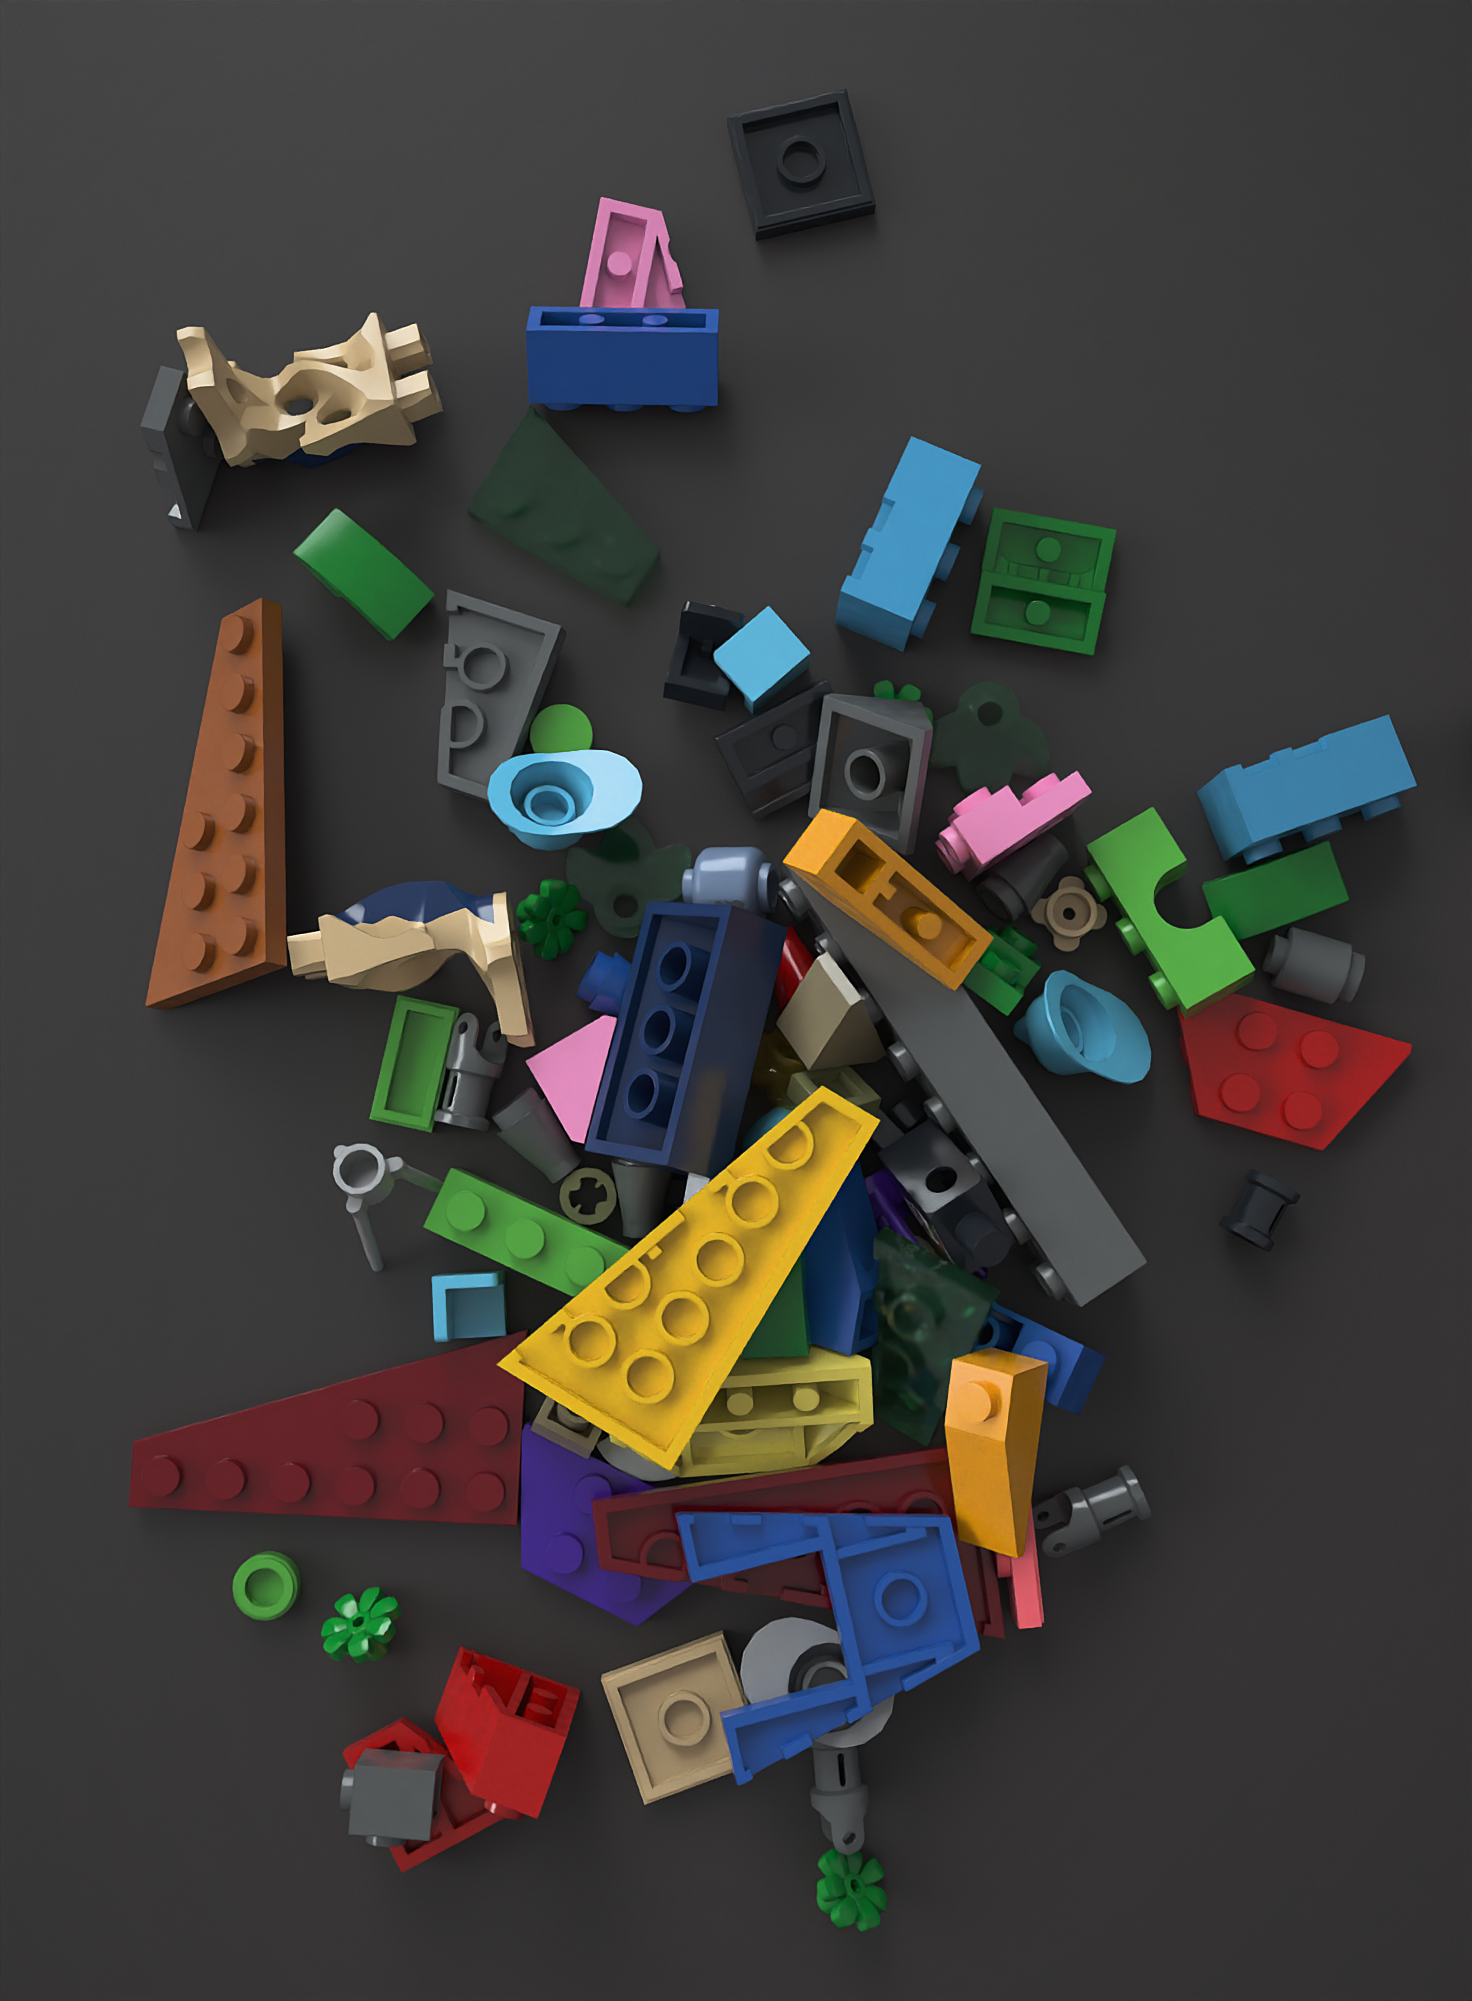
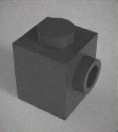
M366 1748L356 1762L354 1769L346 1768L342 1780L340 1810L350 1811L348 1834L366 1836L368 1844L378 1847L402 1846L406 1844L407 1839L430 1841L439 1820L444 1755Z

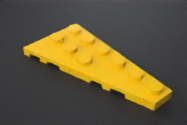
M821 1086L496 1365L671 1471L881 1120L826 1087Z

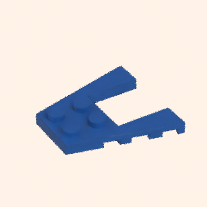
M686 1511L675 1513L688 1574L692 1583L819 1551L848 1679L719 1712L734 1780L737 1785L745 1784L754 1779L752 1775L782 1758L787 1760L814 1745L812 1741L848 1721L851 1724L872 1712L873 1706L903 1689L907 1692L981 1650L951 1519L945 1514Z

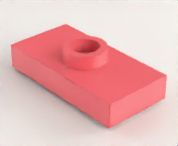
M1030 1504L1024 1556L1017 1559L994 1551L997 1578L1006 1577L1010 1616L1019 1629L1042 1627V1623H1044L1032 1504Z

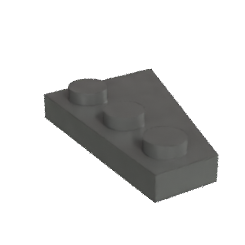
M447 589L446 611L450 616L448 644H444L443 667L447 672L445 706L441 708L437 783L444 789L490 804L487 796L490 777L500 764L521 755L567 633L560 625Z

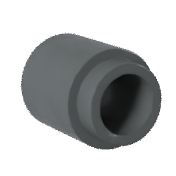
M1293 926L1286 930L1283 937L1278 935L1272 937L1263 961V971L1271 973V987L1327 1004H1333L1336 1000L1346 1003L1351 1002L1359 988L1365 968V955L1352 951L1350 943Z

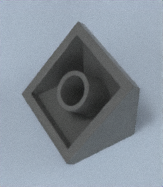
M834 693L824 695L808 817L814 819L823 808L858 819L892 850L904 855L914 853L933 735V727L922 702Z

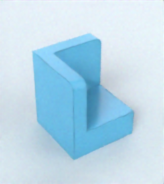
M767 606L714 652V662L743 693L744 706L753 715L809 667L811 653L770 606Z
M505 1270L444 1273L432 1276L435 1342H449L457 1338L508 1335Z

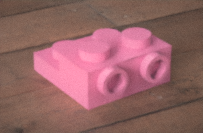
M1078 771L1062 781L1059 780L1054 772L1022 793L1023 798L1019 801L1008 785L993 795L990 794L986 787H983L953 808L955 813L947 819L951 825L939 833L940 839L933 843L934 849L945 867L953 875L961 871L967 881L970 882L980 876L984 870L1013 854L1043 832H1046L1072 815L1092 791Z

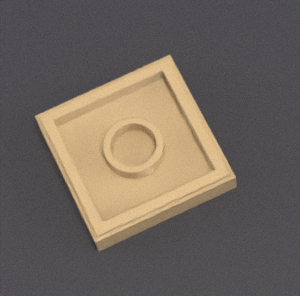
M724 1630L602 1674L601 1682L644 1805L733 1772L719 1712L749 1705V1701L744 1694L742 1681Z

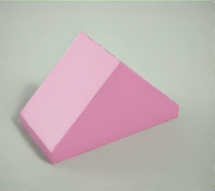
M604 1015L526 1060L527 1065L572 1141L583 1144L587 1142L618 1018Z

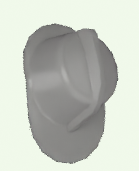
M788 1617L771 1621L753 1635L743 1652L740 1675L744 1694L751 1704L848 1679L838 1631L811 1620ZM895 1695L873 1706L872 1712L851 1724L847 1721L814 1741L840 1748L865 1744L882 1731L892 1714Z

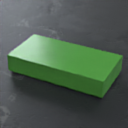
M398 995L369 1119L435 1133L437 1121L434 1120L436 1110H439L441 1107L449 1071L445 1067L454 1028L462 1014V1009Z

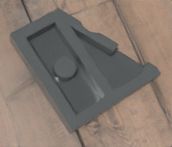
M161 366L140 427L147 449L153 455V469L159 487L174 491L176 504L168 514L170 523L174 527L197 532L220 461L225 457L216 433L188 391V375L184 371Z

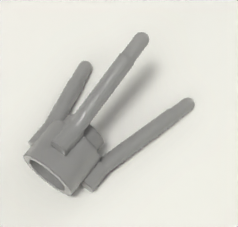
M354 1144L349 1147L339 1145L334 1149V1156L337 1158L333 1169L335 1182L348 1196L346 1208L354 1218L371 1268L375 1272H379L383 1269L384 1263L367 1213L369 1205L382 1202L393 1189L394 1181L399 1178L438 1194L444 1182L406 1165L400 1157L396 1156L385 1159L376 1147L369 1144Z

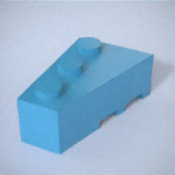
M911 436L884 494L882 506L872 529H868L860 548L862 552L851 576L847 575L840 590L834 624L901 652L904 651L910 635L922 639L936 607V603L926 599L935 578L944 582L947 581L961 548L950 543L959 522L971 525L985 490L975 486L981 468L980 464Z
M1388 714L1319 738V741L1292 751V748L1289 747L1269 755V760L1245 769L1242 768L1241 764L1226 768L1202 787L1197 794L1224 862L1243 855L1246 864L1250 865L1283 852L1281 840L1302 833L1305 842L1309 843L1342 830L1339 819L1361 811L1364 821H1368L1392 812L1401 807L1398 797L1416 787L1417 784Z

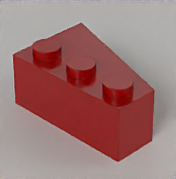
M460 1646L433 1720L471 1795L485 1799L484 1807L498 1816L512 1820H521L525 1814L538 1819L565 1744L581 1690Z

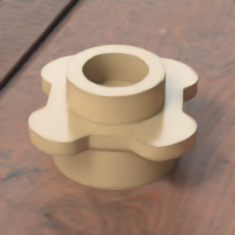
M1068 876L1059 882L1058 890L1050 897L1039 899L1031 911V917L1035 923L1043 924L1054 936L1053 944L1058 950L1071 952L1079 946L1080 938L1089 930H1098L1105 925L1107 912L1104 906L1096 904L1092 895L1084 889V883L1081 879ZM1070 908L1074 911L1075 916L1072 920L1064 918V909Z

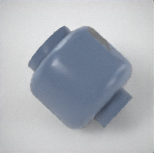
M756 847L706 848L699 854L694 869H686L682 881L684 903L733 905L766 918L768 913H775L778 907L779 896L777 892L780 891L779 872L776 864L768 863L763 852Z

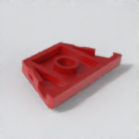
M1236 993L1229 994L1186 1020L1176 1005L1182 1035L1179 1037L1183 1062L1186 1063L1191 1081L1188 1087L1194 1116L1315 1151H1323L1410 1055L1413 1045Z

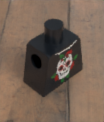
M929 1118L877 1153L924 1239L930 1243L933 1249L960 1277L969 1276L982 1266H995L1006 1257L1009 1248L1014 1244L1015 1236L981 1174L932 1118ZM940 1172L945 1177L942 1183L949 1190L940 1193L931 1192L927 1189V1183L930 1177Z

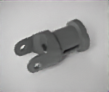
M464 1013L459 1017L454 1028L445 1067L450 1070L442 1109L436 1110L434 1120L488 1132L490 1122L486 1119L493 1084L494 1081L502 1078L509 1042L505 1034H501L500 1040L497 1041V1034L501 1032L499 1021H495L488 1027L483 1048L478 1052L475 1047L479 1032L478 1018L472 1013ZM467 1023L468 1029L464 1033L463 1028L464 1025Z
M1128 1464L1118 1468L1117 1475L1083 1490L1078 1486H1073L1032 1507L1035 1529L1048 1528L1061 1521L1068 1523L1067 1526L1050 1533L1043 1540L1042 1550L1050 1558L1062 1557L1101 1541L1102 1532L1136 1517L1141 1521L1152 1517L1145 1495ZM1046 1511L1043 1517H1037L1039 1513ZM1063 1543L1061 1547L1054 1548L1055 1544Z
M812 1741L814 1745L810 1746V1748L813 1750L816 1785L810 1789L811 1806L820 1812L823 1834L828 1840L833 1842L838 1852L846 1855L854 1854L861 1849L864 1843L863 1818L867 1813L869 1804L868 1785L861 1781L858 1747L856 1745L840 1748ZM851 1833H854V1840L849 1844L844 1843Z

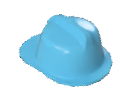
M579 750L550 754L534 753L515 756L500 764L490 777L487 796L492 811L521 842L534 849L556 851L563 850L578 842L583 834L614 828L628 819L641 802L643 784L638 770L625 757L610 751Z
M1065 970L1050 974L1045 982L1044 993L1032 1001L1026 1010L1025 1016L1013 1026L1014 1035L1031 1046L1039 1062L1049 1072L1064 1076L1093 1072L1113 1082L1130 1085L1141 1081L1150 1069L1151 1049L1148 1036L1140 1020L1127 1004L1111 993L1091 985Z

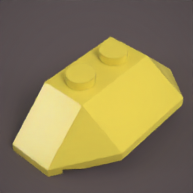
M811 1343L809 1356L743 1359L741 1352L669 1472L682 1478L768 1472L817 1464L840 1448L857 1431L861 1433L874 1424L870 1360L857 1354L849 1356ZM610 1435V1442L624 1449L626 1447H629L638 1455L643 1457L645 1460L667 1470L666 1468L657 1464L656 1462L644 1456L640 1452L631 1448L627 1444Z

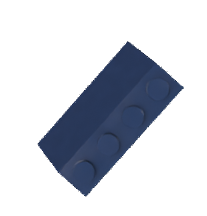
M647 902L584 1151L707 1180H712L730 1165L735 1151V1143L746 1098L750 1090L751 1077L762 1033L766 1025V1016L777 972L781 964L782 951L788 931L787 927L733 905Z

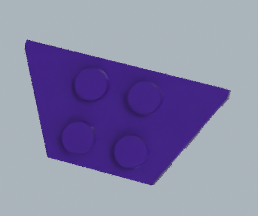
M527 1421L522 1430L521 1568L635 1626H639L693 1583L683 1581L677 1583L600 1569L590 1499L662 1487L650 1481L639 1480L613 1467L606 1459L594 1453H591L587 1460L532 1432L531 1427L533 1423Z

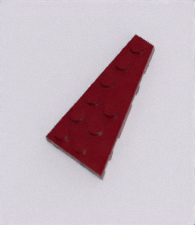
M530 1328L133 1441L129 1507L517 1526L520 1514L522 1430L525 1423L527 1383L496 1364L529 1337Z
M947 1444L590 1499L600 1569L680 1583V1581L692 1583L689 1578L675 1513L945 1514L951 1519L977 1633H981L983 1636L1006 1640L994 1551L959 1540ZM819 1551L694 1583L721 1588L723 1591L746 1595L747 1593L780 1598L782 1601L832 1609Z

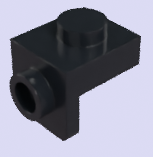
M692 601L684 602L680 617L679 634L665 679L663 698L725 711L732 681L714 662V652L744 627V614L715 605H705Z

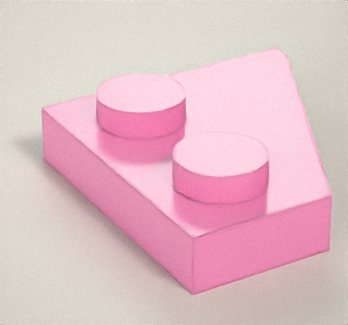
M601 197L579 307L686 309L681 293L683 284L677 263L671 258L668 247L670 238L662 211Z

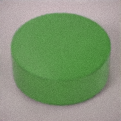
M555 704L543 709L533 720L530 728V742L535 753L550 754L592 750L594 733L589 719L581 710L568 704Z
M264 1551L255 1554L244 1562L235 1574L233 1596L237 1606L244 1614L256 1620L267 1621L282 1616L295 1604L300 1595L302 1586L300 1571L291 1558L280 1552Z

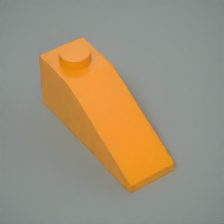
M822 808L783 860L786 866L828 901L953 991L957 990L994 939L991 934L858 819Z
M992 1347L955 1358L952 1361L944 1426L960 1541L1017 1559L1024 1556L1049 1362Z

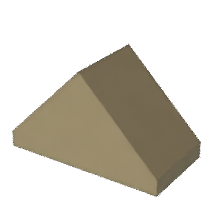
M828 951L817 957L778 1018L776 1025L809 1071L878 1061L887 1054L863 999Z

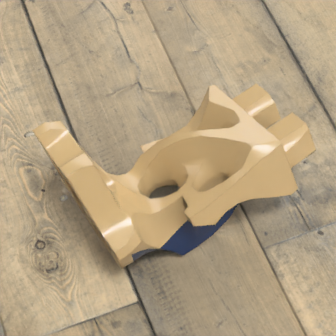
M370 313L362 328L347 342L324 349L294 352V363L287 365L279 375L272 378H260L240 370L235 361H227L204 327H186L177 331L178 342L184 352L189 370L187 378L188 391L216 433L225 460L230 467L239 465L246 468L267 460H285L309 469L340 458L362 446L365 442L410 446L417 442L413 422L443 411L439 392L428 370L404 378L406 373L433 364L429 344L417 323L388 333L378 314ZM298 399L313 401V408L306 414L292 416L287 413L289 405Z
M446 881L406 882L385 887L359 901L344 912L318 917L320 931L287 936L294 976H305L307 980L328 977L329 983H335L349 989L367 988L386 992L406 991L428 981L456 955L466 954L486 984L496 1004L501 1034L507 1036L509 1043L519 1047L536 1046L523 969V953L519 943L511 901L507 892L476 896L464 892Z

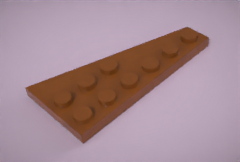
M262 597L225 616L221 620L145 1007L159 1010L173 1009L287 967L282 605Z

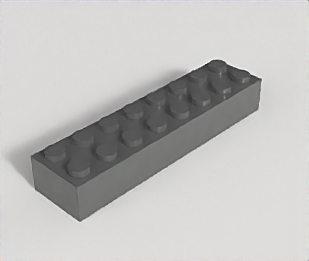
M783 863L780 877L781 883H779L781 890L777 894L784 907L797 924L807 919L818 935L815 938L816 943L812 945L817 956L819 957L828 951L861 996L874 1027L878 1025L891 1045L885 1050L887 1054L885 1057L903 1083L913 1078L927 1100L919 1104V1107L925 1112V1118L927 1120L932 1118L946 1135L950 1133L963 1152L962 1154L981 1174L1015 1236L1014 1243L1017 1242L1020 1246L1024 1244L1033 1257L1034 1261L1026 1267L1047 1298L1053 1296L1057 1302L1062 1300L1082 1307L1146 1264L1147 1260L962 985L960 984L956 991L947 988L828 901Z

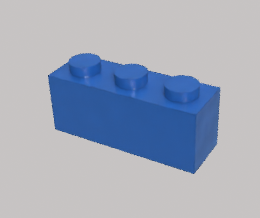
M531 306L526 326L529 403H544L546 407L559 411L576 409L581 404H607L608 408L623 412L638 410L643 405H668L672 410L678 412H696L702 410L705 406H718L719 309Z

